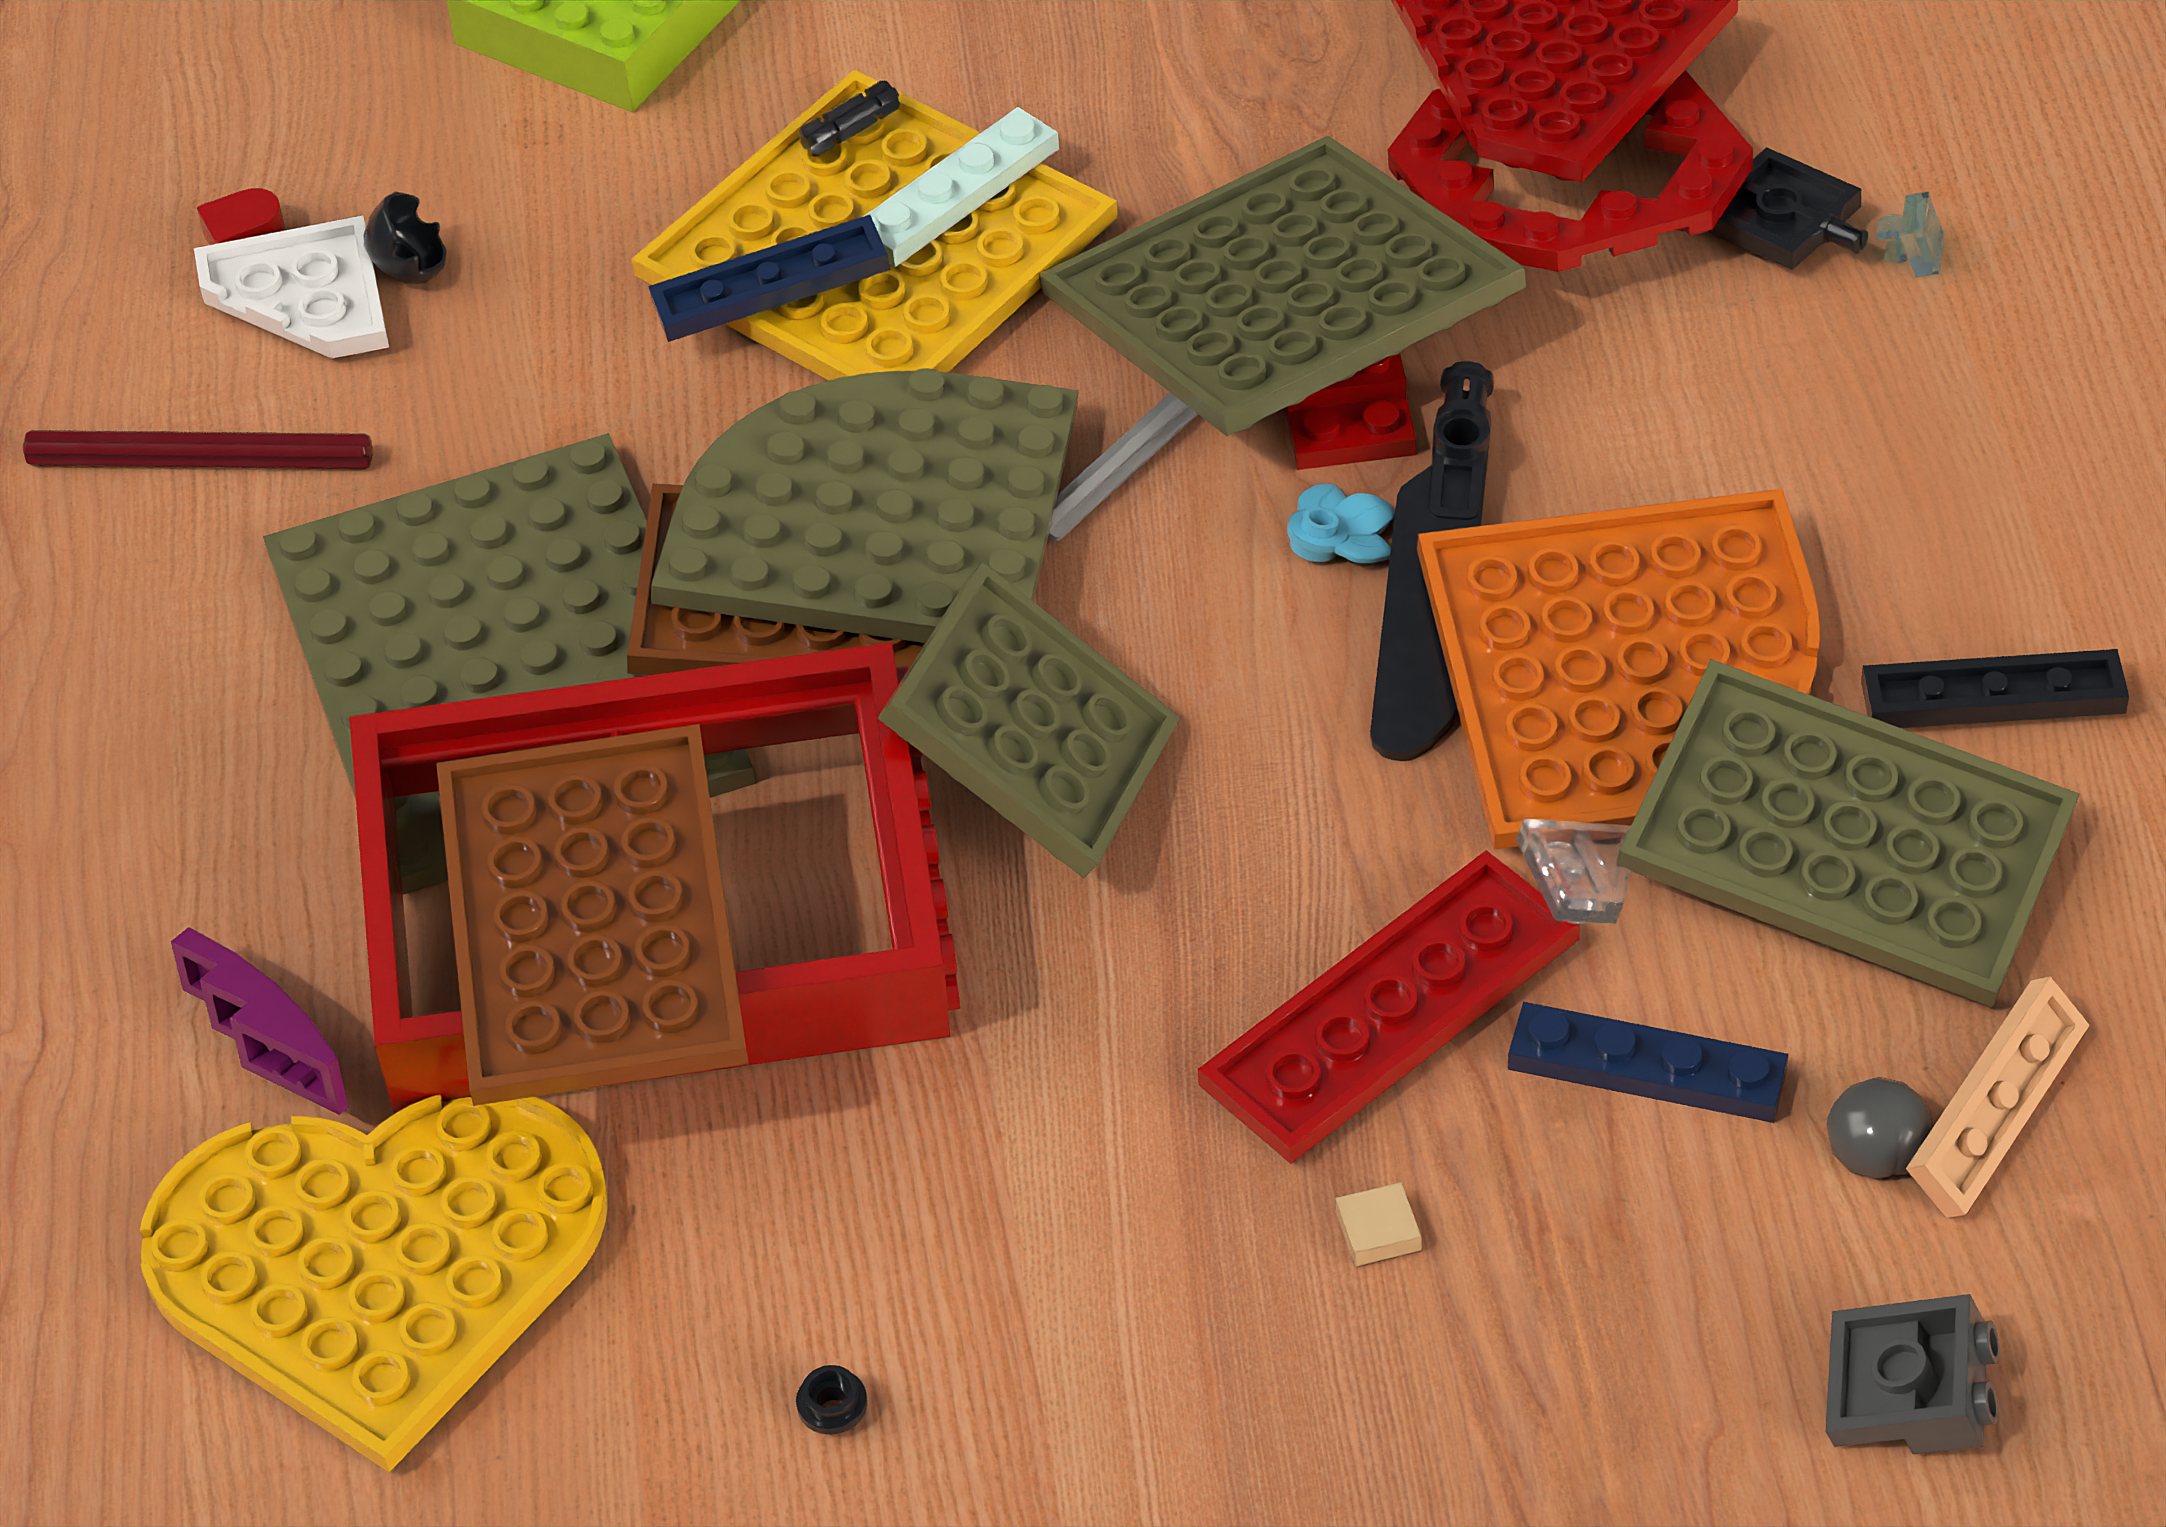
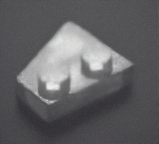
M1523 819L1516 841L1556 921H1566L1572 924H1585L1587 922L1616 924L1624 904L1628 887L1627 882L1632 871L1622 866L1618 867L1616 864L1619 850L1631 825Z

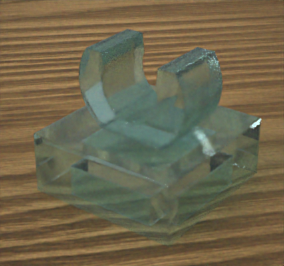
M1929 192L1906 195L1903 216L1892 214L1878 219L1877 239H1898L1887 241L1884 258L1889 263H1902L1909 259L1915 277L1939 274L1944 232Z

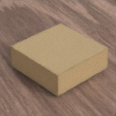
M1402 1182L1335 1198L1336 1215L1355 1267L1422 1250V1236Z

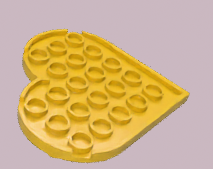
M439 1094L409 1105L393 1114L368 1135L340 1122L309 1116H291V1124L273 1125L254 1130L251 1122L219 1133L203 1142L178 1161L164 1176L152 1194L142 1217L140 1226L142 1263L140 1266L154 1304L162 1316L177 1331L390 1473L586 1266L596 1250L606 1223L608 1209L607 1189L598 1153L582 1127L561 1109L537 1097L473 1106L471 1097L442 1102L441 1095Z

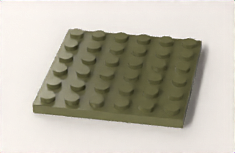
M1330 136L1317 140L1039 274L1043 294L1226 436L1244 431L1252 427L1255 422L1285 407L1299 404L1307 396L1335 382L1349 379L1357 371L1386 357L1397 355L1406 347L1436 332L1447 330L1456 322L1486 307L1495 306L1502 302L1504 298L1527 287L1525 270L1522 265Z

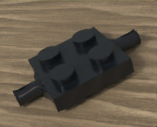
M1768 147L1753 159V169L1714 228L1707 231L1791 270L1824 243L1832 242L1858 254L1860 250L1864 249L1868 240V232L1866 230L1859 229L1845 222L1861 208V188Z

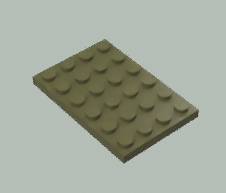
M1710 659L1623 841L1616 866L1993 1008L2070 822L2080 793Z

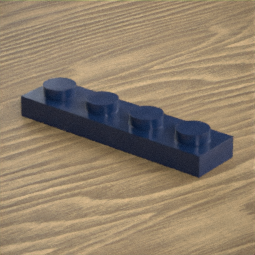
M867 215L648 287L667 341L670 342L891 269L887 252L871 215Z
M1523 1002L1508 1052V1070L1774 1123L1787 1072L1789 1054Z

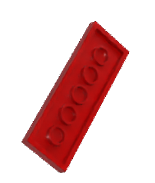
M1485 850L1198 1068V1085L1286 1161L1292 1164L1579 941L1580 923Z

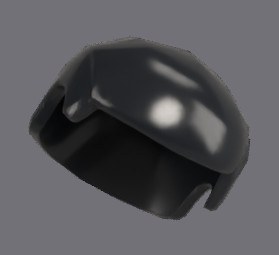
M395 191L386 196L370 215L363 234L364 247L373 263L395 280L406 284L425 283L435 277L445 266L447 250L439 236L440 224L438 222L426 223L418 217L419 198Z

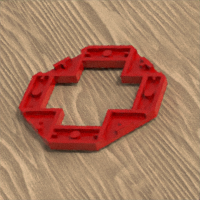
M1685 70L1645 113V115L1653 116L1644 128L1645 148L1686 155L1662 193L1656 200L1634 196L1627 191L1601 190L1580 221L1558 217L1550 212L1526 211L1505 207L1497 202L1486 201L1494 190V169L1473 166L1468 162L1456 160L1469 142V139L1441 89L1432 90L1387 150L1389 170L1397 181L1403 179L1411 192L1520 265L1560 272L1582 266L1581 257L1593 252L1609 248V252L1615 257L1658 245L1657 235L1679 230L1691 236L1712 230L1753 169V147Z

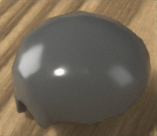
M1876 1077L1851 1085L1834 1102L1827 1118V1129L1832 1154L1851 1173L1875 1179L1889 1177L1892 1174L1909 1175L1910 1173L1906 1167L1934 1127L1926 1103L1919 1094L1904 1082L1883 1077Z

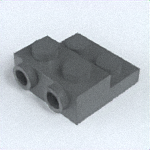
M1970 1294L1832 1311L1825 1432L1834 1447L1900 1439L1906 1441L1912 1454L1983 1447L1984 1426L1994 1425L1998 1421L1996 1392L1993 1384L1990 1381H1985L1986 1365L1997 1364L2000 1359V1344L1995 1324L1991 1320L1984 1321Z

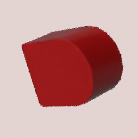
M250 188L241 190L197 207L203 233L209 245L286 230L278 197L266 189Z

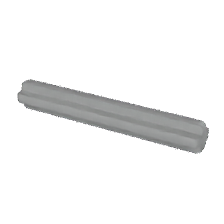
M1169 393L1058 494L1048 539L1053 542H1059L1198 414L1172 393Z

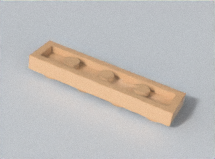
M2051 976L2030 981L1906 1167L1907 1171L1946 1218L1967 1214L2089 1027L2087 1021Z

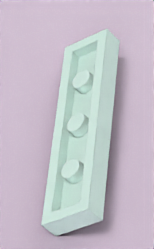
M1017 107L867 213L865 216L871 215L887 252L889 264L894 267L899 265L1059 150L1058 132Z

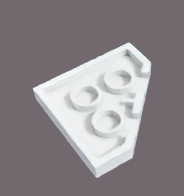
M363 215L194 248L199 286L205 304L331 359L389 347L374 265L364 247L363 234L366 225Z

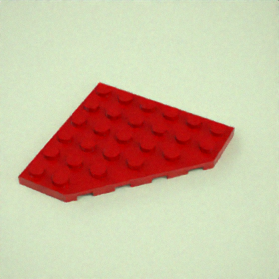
M1391 0L1478 157L1501 162L1511 168H1525L1552 175L1559 180L1580 183L1591 174L1738 12V0Z

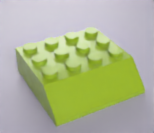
M446 0L456 45L632 113L741 1Z

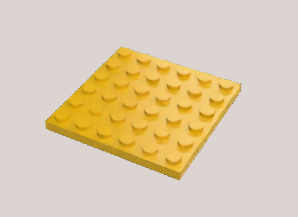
M854 69L631 259L634 276L654 285L863 217L981 132L897 91L900 107L897 111L883 119H880L878 115L875 116L877 119L875 124L840 144H837L836 140H834L835 146L820 156H812L800 143V128L815 118H820L823 121L822 115L858 93L866 96L865 89L879 82ZM1039 163L899 265L894 267L890 264L891 270L726 323L725 325L827 380L865 373L916 371L923 368L948 373L1041 288L1040 273L1078 255L1118 218L1117 200L1043 163Z

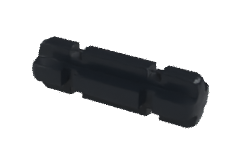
M879 81L865 89L866 96L858 93L822 115L823 121L820 118H815L806 123L799 130L802 147L807 149L812 156H820L835 146L834 140H836L837 144H840L877 122L875 116L878 115L880 119H883L897 111L900 107L896 88L892 87L887 81Z

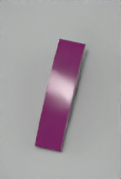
M190 927L171 941L183 991L205 1001L212 1029L235 1039L242 1068L338 1115L348 1108L336 1055L308 1015L274 981L237 953Z

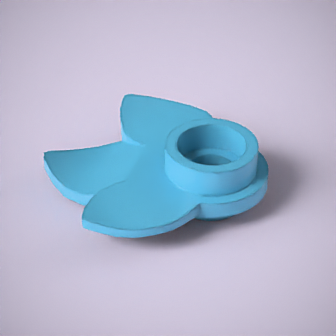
M1330 483L1314 485L1299 496L1297 503L1298 511L1291 515L1287 526L1290 547L1298 556L1314 562L1332 560L1337 554L1357 563H1375L1390 559L1391 547L1379 536L1380 533L1392 524L1395 517V508L1389 502L1366 493H1356L1346 497L1337 485Z

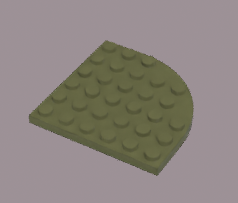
M923 368L916 371L875 372L842 377L786 393L733 424L698 459L685 480L674 509L651 584V604L926 643L968 577L981 562H984L1034 602L1077 412L1079 390L1001 380L992 377L938 372L934 369Z

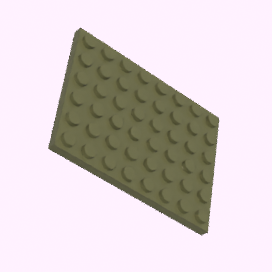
M609 433L263 536L267 553L354 797L355 785L349 716L648 676L627 674V653L647 520ZM746 749L704 755L710 798L756 784L754 768ZM439 791L395 797L403 895L448 881Z

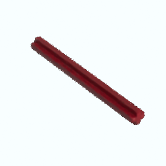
M31 430L25 435L23 453L26 463L33 466L366 469L371 465L373 446L370 436L365 433Z

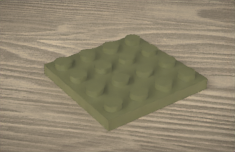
M981 562L960 589L879 714L878 719L895 731L903 740L909 742L944 769L953 779L962 783L998 811L1002 817L1012 822L1043 846L1056 859L1066 864L1082 878H1085L1100 862L1178 723L1180 716L984 562Z

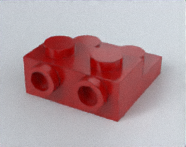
M1400 353L1386 357L1357 371L1349 379L1335 382L1307 396L1299 404L1284 408L1297 470L1416 455V436L1406 398V377Z

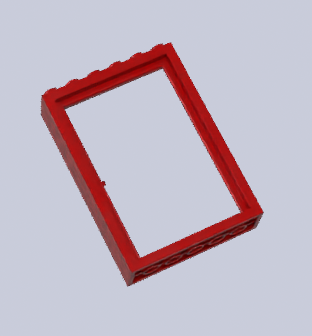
M892 642L349 716L374 1042L393 1113L395 1114L409 1105L439 1094L441 1095L442 1102L471 1097L462 1011L413 1017L395 797L439 791L436 764L439 762L696 724L700 726L704 755L860 734L893 950L735 972L749 1064L692 1073L950 1037L948 1011L960 1009L956 978L957 963L953 936L949 934L946 893L943 878L940 879L938 845L935 826L931 824L929 812L931 809L926 771L922 769V752L909 742L903 740L895 731L878 719L879 714L909 670L908 666L896 668Z

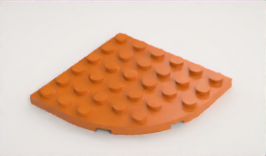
M1783 489L1418 534L1417 552L1494 850L1628 832L1710 659L1808 695L1811 693L1820 646L1819 609L1813 583Z

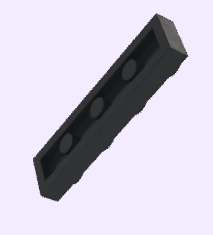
M2118 649L1863 665L1861 678L1867 716L1899 728L2126 714L2129 701Z

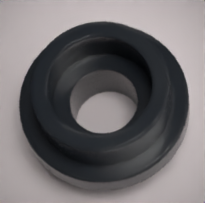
M837 1365L822 1366L810 1372L800 1386L796 1396L797 1411L801 1421L809 1429L821 1434H839L850 1430L861 1421L868 1404L866 1389L861 1380L848 1369ZM831 1400L842 1402L837 1406L823 1407V1404Z

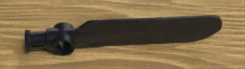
M1471 361L1456 362L1443 370L1440 386L1443 393H1445L1444 404L1438 408L1433 428L1432 464L1401 486L1397 494L1370 729L1373 749L1382 757L1397 761H1412L1432 749L1452 727L1458 714L1417 552L1418 534L1481 526L1491 430V415L1486 409L1487 397L1493 392L1495 381L1491 371L1485 369L1483 365ZM1467 378L1470 380L1469 391L1463 390L1464 380Z

